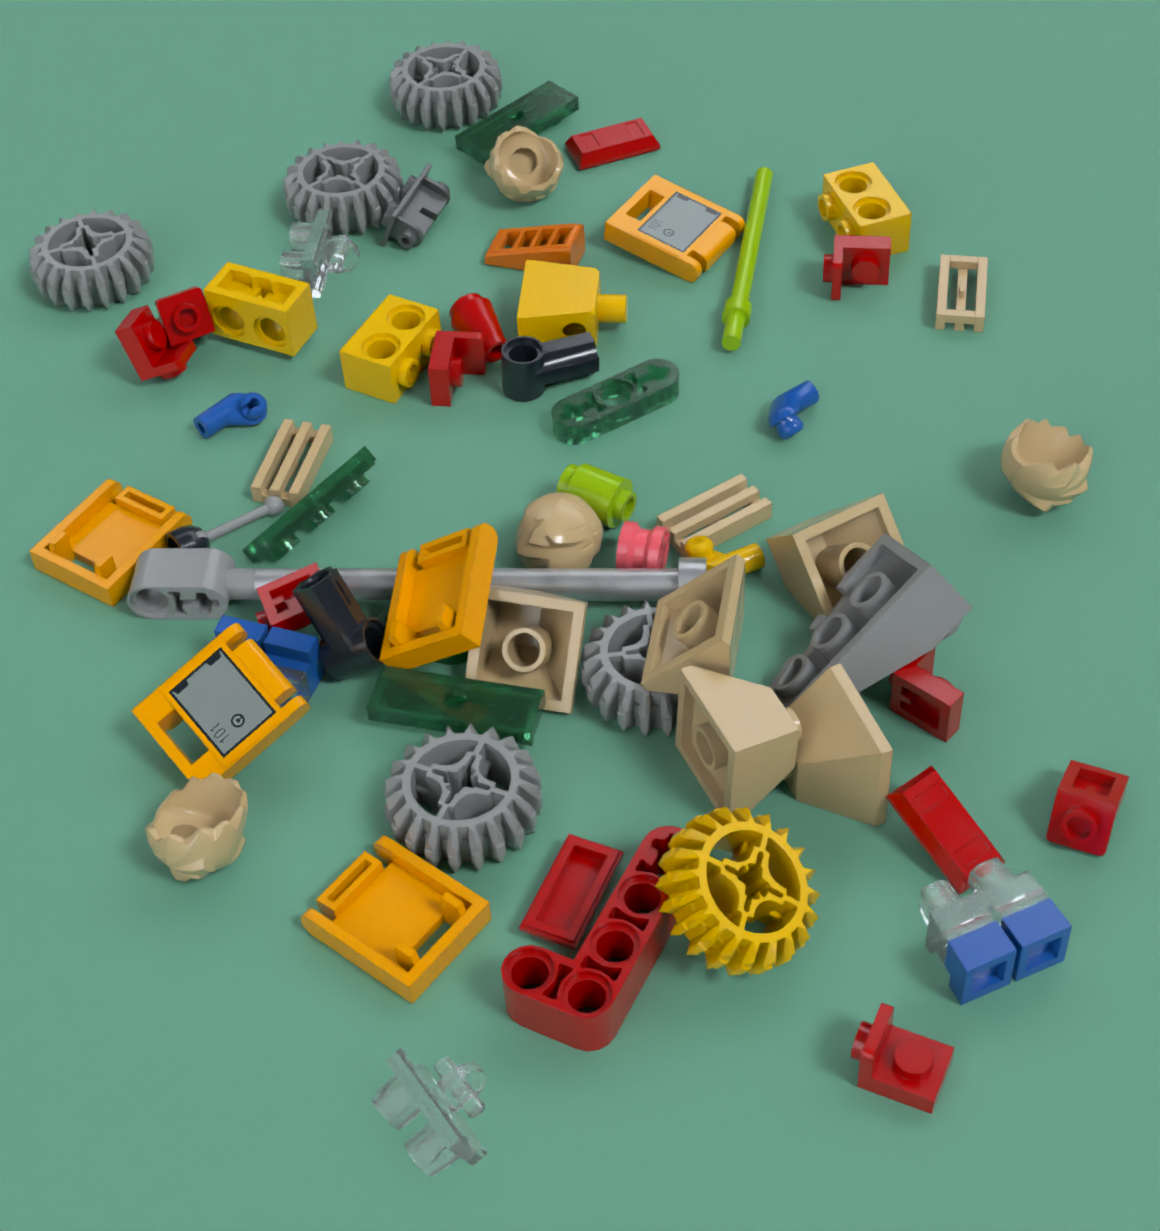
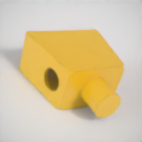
M526 260L517 312L518 336L534 337L541 342L590 332L597 346L600 323H627V295L601 294L600 272L596 268Z

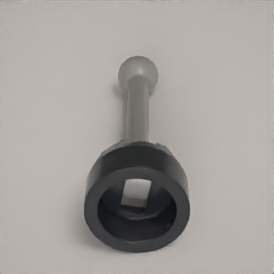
M269 496L262 506L207 532L193 525L178 527L165 534L167 548H210V541L267 514L271 516L279 515L284 509V503L278 496Z

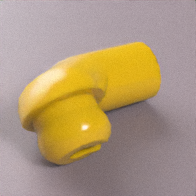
M695 536L685 543L686 557H706L707 571L736 554L745 560V575L765 566L764 554L757 543H752L726 554L713 550V541L706 536Z

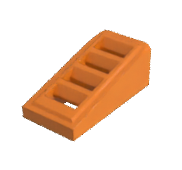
M571 223L499 229L485 255V264L518 270L525 269L526 260L578 266L585 252L584 225ZM505 245L512 246L511 248L504 249Z

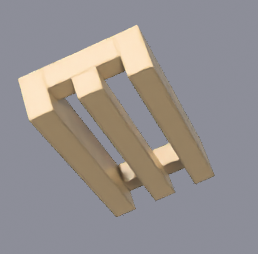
M941 254L935 329L944 330L945 323H954V331H964V324H974L973 332H983L988 257ZM949 268L958 269L955 309H946ZM968 269L977 270L975 311L965 310Z
M284 419L250 486L253 501L264 503L269 496H278L282 499L284 506L301 508L334 440L331 425L321 424L319 430H314L312 422L303 421L300 428H297L294 425V420ZM306 444H312L289 492L284 491L290 477L294 476L299 466L298 461Z
M739 474L658 515L657 525L669 528L670 545L682 557H686L687 554L684 547L690 538L701 535L706 536L713 541V545L716 547L772 518V502L766 497L760 499V491L754 485L748 488L747 478L743 474ZM745 505L747 506V507H745V508H743V509H741V510L735 512L734 514H732V515H730V516H728V517H726V518L723 519L724 516H726V515H728V514H730V513H732V512H734V511H736V510H738V509L744 507ZM705 526L704 529H702V530L696 532L695 534H693V535H691V536H689V537H687V538H685V539L683 538V537H685V536H687V535H689V534H691V533H693V532H695V531H697V530H699V529H701V528H703V527Z

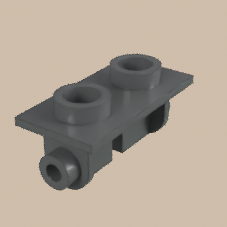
M428 163L418 178L411 175L399 197L402 200L400 204L392 201L381 221V225L386 227L381 246L385 247L391 237L398 240V243L406 249L419 246L432 227L433 222L436 221L449 203V187L443 182H436L428 178L432 167L431 164Z

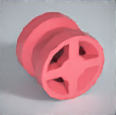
M626 520L621 528L618 539L616 568H665L670 544L669 528L657 525L652 530L644 529L637 522Z

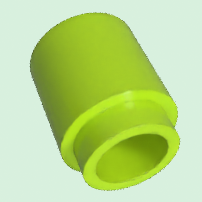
M583 463L580 466L575 464L568 465L561 474L556 488V492L574 494L585 500L594 510L602 525L609 528H615L621 521L629 520L636 507L637 495L633 492L631 480L587 463Z

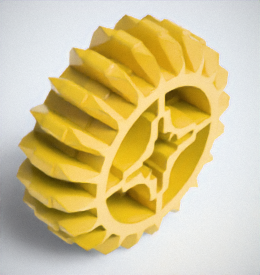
M725 806L723 808H716L703 816L698 815L687 822L685 828L672 836L671 841L668 843L670 850L663 854L662 859L658 862V865L666 874L659 878L655 887L669 895V899L663 902L659 912L674 915L677 923L674 925L670 935L680 936L685 934L690 940L686 955H698L701 952H705L707 969H718L725 966L729 976H739L747 971L750 975L763 974L772 969L773 966L778 967L791 960L792 955L796 954L795 951L802 948L806 941L810 939L807 929L813 927L814 922L819 918L810 906L816 903L821 894L810 888L807 884V881L811 880L816 870L804 868L799 860L805 847L792 848L787 843L789 828H779L773 831L769 814L758 815L753 818L748 806L741 809L736 808L732 812ZM711 850H723L733 854L731 860L723 858L720 861L709 856ZM758 920L766 924L763 933H753L744 930L746 921L752 923Z

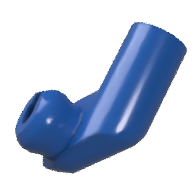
M804 381L777 396L772 401L768 422L771 428H776L780 438L786 440L803 430L804 424L797 414L819 401L816 387L810 381Z
M249 392L247 394L232 393L196 416L193 422L198 432L207 439L226 426H254L266 418L267 401L261 394L256 392Z

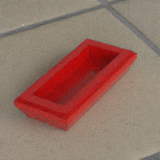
M642 118L572 135L565 142V147L579 170L661 149L659 142Z
M932 765L885 797L959 895L1005 863L1002 856Z
M568 834L523 918L519 930L540 939L576 950L624 855V851Z

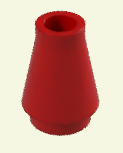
M469 293L460 297L452 305L449 312L452 329L461 332L483 333L485 336L486 361L493 363L501 360V348L507 340L491 301L477 293Z

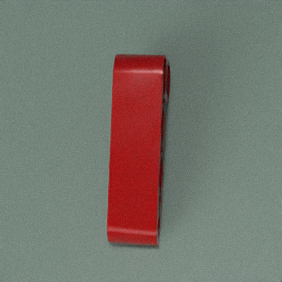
M662 826L650 831L645 836L574 960L534 945L521 946L511 951L505 957L501 966L506 1011L514 1022L578 1050L596 1051L610 1044L617 1035L671 936L670 933L674 925L677 923L673 914L659 912L663 902L669 899V895L655 886L659 881V874H666L658 865V862L662 859L663 854L670 850L668 843L671 841L672 836L682 830V828ZM643 910L651 911V912H649V913H644V914L635 913V912H637V911H643ZM611 958L626 959L622 962L615 963L607 961ZM529 984L542 985L536 989L528 990L522 988ZM584 1007L598 1008V1010L591 1013L578 1012V1010Z

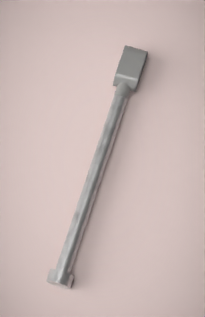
M213 548L147 549L138 556L127 596V604L134 613L147 619H217L227 612L229 600H260L256 588L302 568H236V563L230 555ZM679 557V568H493L491 584L548 592L581 601H645V599L646 601H658L707 572L706 557ZM337 568L356 600H391L397 568Z

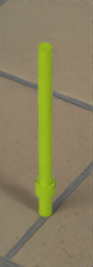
M767 167L757 169L731 297L724 303L722 322L725 327L721 343L725 349L730 351L737 350L740 347L743 329L750 323L752 304L749 298L773 179V172Z

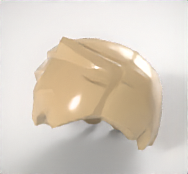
M515 126L510 131L499 135L494 148L490 151L489 159L486 160L484 165L487 175L494 180L500 192L507 198L518 202H533L545 198L557 186L564 167L563 155L556 144L546 137L538 136L523 126Z
M1025 419L1011 432L1004 444L1001 454V471L1015 491L1027 502L1039 510L1048 512L1051 508L1070 504L1072 499L1088 489L1087 477L1093 461V448L1089 445L1084 446L1081 435L1069 436L1066 427L1050 426L1048 419H1043L1038 423L1035 420Z
M562 492L546 494L529 503L524 510V516L515 536L517 555L525 568H588L592 563L593 556L598 554L601 548L604 531L602 522L591 506L581 497Z
M212 772L201 780L194 776L191 777L182 790H173L157 809L155 819L145 827V836L154 855L169 867L171 874L176 880L187 881L189 879L205 878L208 873L215 872L231 864L240 855L246 843L243 833L248 813L247 793L241 789L237 780L231 778L224 779L220 774Z

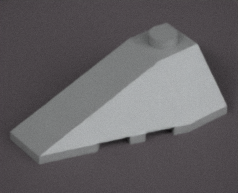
M884 533L845 574L836 587L843 596L830 615L826 617L825 615L818 614L808 628L813 633L811 643L804 653L788 658L769 687L772 688L783 706L787 708L829 667L841 663L859 693L933 650L943 639L951 636L959 628L962 619L973 607L930 563Z

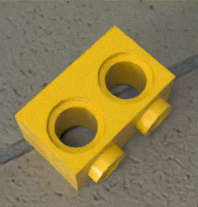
M874 162L823 174V191L818 196V209L822 219L829 221L836 231V235L891 237V255L909 250L912 213Z
M227 262L203 289L205 301L216 330L213 332L215 335L295 356L318 328L310 283Z
M389 294L339 351L345 388L395 404L408 388L414 386L419 374L430 361L436 330L441 331L439 309Z

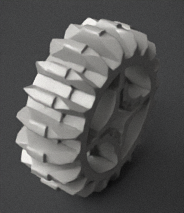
M449 40L443 44H436L432 41L431 45L427 47L416 46L415 52L403 53V59L395 61L394 69L390 71L389 87L394 109L399 111L401 119L410 120L412 126L424 124L426 130H430L433 127H441L444 131L447 127L452 126L460 129L461 125L465 123L475 125L477 118H487L491 110L498 108V100L501 99V91L503 90L500 68L498 67L497 60L492 58L491 52L481 50L477 44L467 46L465 41L457 44L450 43Z
M340 140L335 145L324 143L323 148L318 150L309 148L307 156L295 157V164L287 167V176L284 178L285 185L283 190L287 209L290 211L291 217L297 219L299 227H309L312 234L325 231L328 237L333 236L335 233H343L347 237L350 232L358 231L364 234L365 229L368 227L380 228L381 220L391 202L395 201L400 204L401 199L399 196L404 185L400 167L397 165L396 158L390 157L388 149H377L375 143L363 146L359 140L354 141L352 144H346Z
M93 209L90 214L80 215L76 212V216L73 218H59L58 225H48L45 227V234L34 237L35 245L29 249L31 276L44 299L52 300L56 307L68 305L71 311H75L83 306L90 312L95 306L104 305L108 308L109 303L114 301L124 303L126 302V295L140 293V285L149 283V274L154 271L153 263L155 259L151 238L148 237L146 230L142 228L140 221L131 220L128 214L116 216L113 210H108L104 214H98Z
M645 599L641 609L634 611L624 605L620 618L605 614L602 627L592 628L589 643L584 644V651L582 652V684L585 686V691H587V697L591 702L592 708H600V713L603 715L605 722L618 719V724L623 732L634 725L640 726L644 737H646L651 728H661L666 736L669 737L673 726L677 725L679 694L652 692L640 685L657 608L651 607Z
M471 723L464 733H454L447 725L442 737L434 738L425 732L422 747L406 745L404 760L392 761L391 777L385 779L386 785L384 786L386 820L390 822L393 836L400 845L406 844V849L419 857L425 855L426 861L434 867L447 860L449 861V866L456 873L462 862H472L480 871L484 858L491 856L503 863L506 855L505 847L522 850V845L525 841L524 834L535 833L537 815L541 814L540 809L543 806L542 792L539 791L542 789L540 773L537 772V768L533 766V759L529 755L528 750H519L513 736L500 740L494 727L480 735L477 734ZM496 782L502 785L507 791L496 788ZM420 803L430 805L432 811L438 813L437 816L425 811L420 806Z

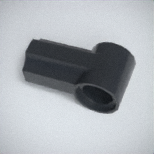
M590 332L541 342L529 336H517L508 339L501 348L503 393L515 401H532L544 394L546 385L599 372V356L595 341Z
M329 566L321 569L296 586L292 592L321 637L319 647L321 661L332 677L337 680H344L386 665L379 661L386 629L385 624L376 617L367 618L337 568L333 569Z

